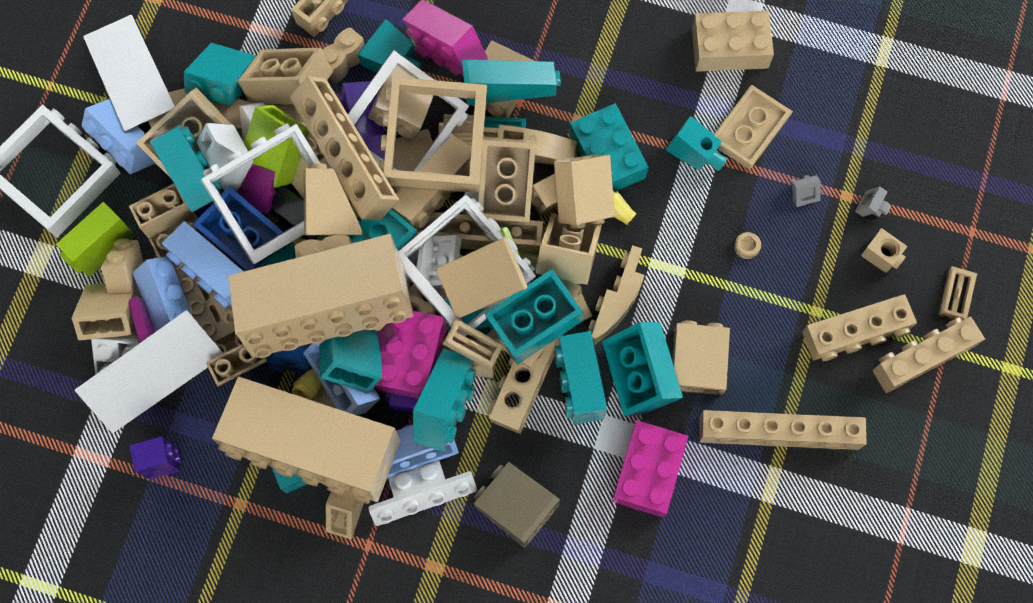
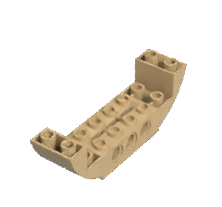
M175 184L129 206L139 228L149 238L158 258L167 257L166 254L169 251L161 243L184 221L197 231L193 223L198 218L194 211H190ZM172 262L193 318L223 352L222 355L206 362L216 385L220 386L267 362V357L253 358L235 334L232 307L228 305L224 308L213 297L216 294L213 290L208 294L197 283L200 280L197 276L192 280L181 269L184 266L182 263L177 266Z

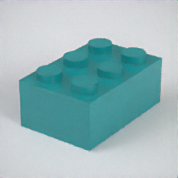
M616 103L570 122L569 135L572 140L577 141L576 149L580 157L610 155L612 188L614 192L646 178L648 165Z
M178 124L152 138L150 143L190 211L193 212L213 201L200 181L205 177L203 171L207 170L206 166H208V163L201 150L196 151L192 145L195 139L189 128H182L181 124ZM216 180L213 184L220 194L221 184Z
M553 269L528 284L527 289L510 296L485 313L488 324L517 365L584 321L582 309Z
M639 322L602 341L623 416L645 415L683 398L660 322Z
M591 331L560 336L559 343L555 346L554 357L556 367L562 368L559 381L562 393L567 392V397H565L566 403H564L567 419L572 418L573 425L603 420L606 415L607 405Z
M445 349L442 350L413 410L414 443L444 452L448 442L452 443L457 432V427L455 426L458 421H463L466 412L465 404L467 401L471 402L475 392V386H472L476 376V370L473 369V360L462 354Z

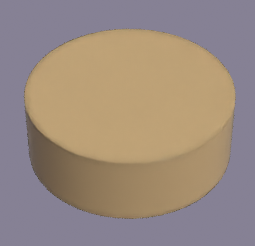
M751 232L740 234L734 244L736 254L744 259L754 258L761 248L759 237Z

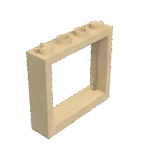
M392 77V86H387L386 102H390L389 111H384L383 126L388 127L387 135H382L381 151H385V160H380L379 167L391 186L479 193L487 85ZM400 93L475 99L469 176L393 170Z

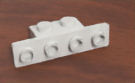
M438 460L389 477L394 498L371 505L368 508L375 526H379L408 515L416 514L433 506L441 505L453 499L467 496L476 492L477 487L471 471L445 480Z

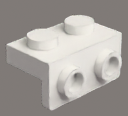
M457 235L433 236L418 249L419 254L416 268L434 289L444 288L436 269L459 259L461 238Z

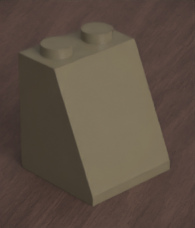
M508 462L505 467L500 465L491 476L494 480L488 487L482 486L476 493L474 499L477 501L474 503V506L523 548H526L559 507L560 499Z

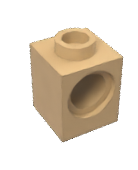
M881 228L861 256L887 273L891 267L897 269L903 262L905 256L902 253L907 246ZM881 249H887L891 256H885Z

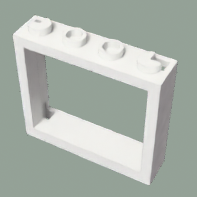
M393 51L351 109L348 116L353 124L357 122L396 65L415 79H433L396 51ZM439 96L456 108V110L413 172H417L453 135L451 131L456 125L460 127L467 118L468 114L465 111L469 106L458 97ZM371 152V154H372V156L374 157L375 161H376L377 164L379 165L380 160H383V159H381V158L378 157L376 154H374L373 152Z
M42 105L0 146V172L50 122L101 164L100 168L51 217L0 175V189L57 238L120 174V171L114 165L117 161L107 152L102 155L98 151L100 147L89 137L84 140L80 136L82 132L72 123L66 125L63 122L65 118L53 108L50 111Z
M287 123L274 130L276 136L268 141L265 137H262L250 144L252 150L244 155L241 150L227 158L229 163L221 168L217 164L203 171L205 177L200 180L252 264L259 262L304 235V220L254 250L213 182L290 137L309 168L310 164L320 163L297 124L289 127Z
M467 195L398 251L403 263L404 273L437 312L445 318L450 327H452L454 320H456L454 311L408 257L464 210L492 242L503 238L498 232L501 228L491 217L487 219L481 212L483 210L481 204L474 198L470 200ZM508 238L520 270L524 274L525 282L528 284L536 276L533 273L535 268L527 258L523 260L516 253L518 250L517 246ZM507 298L489 305L467 325L474 329L486 320L485 313ZM457 329L456 331L457 333L465 337L468 335L460 329Z

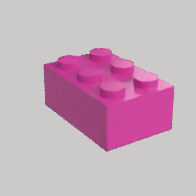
M421 0L402 19L407 27L406 33L416 44V51L423 57H430L437 65L446 66L456 76L459 74L463 76L462 60H488L472 25L425 0Z
M412 311L413 317L407 318L400 323H393L398 330L399 338L394 343L386 345V352H381L382 378L375 387L378 391L419 399L442 352L448 323L442 316Z
M636 420L612 502L664 518L669 508L688 436Z

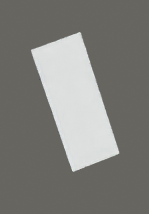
M132 15L83 36L124 131L175 107Z
M186 310L75 389V392L111 433H114L208 367L206 362L222 355L223 352Z

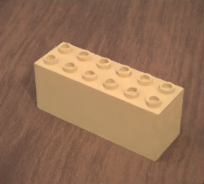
M391 234L228 276L235 334L253 358H264L271 353L283 350L291 351L298 346L310 343L318 344L325 339L337 336L345 337L352 332L364 329L372 330L383 324L391 322L400 323L407 318L413 317L403 263Z
M238 377L212 437L219 445L218 449L226 452L225 455L241 461V458L244 457L250 460L252 465L262 469H266L268 465L277 469L276 472L289 478L295 474L302 478L301 481L312 486L322 483L328 487L327 490L333 493L343 495L345 491L354 495L353 498L366 504H369L370 500L378 502L401 442L394 427Z

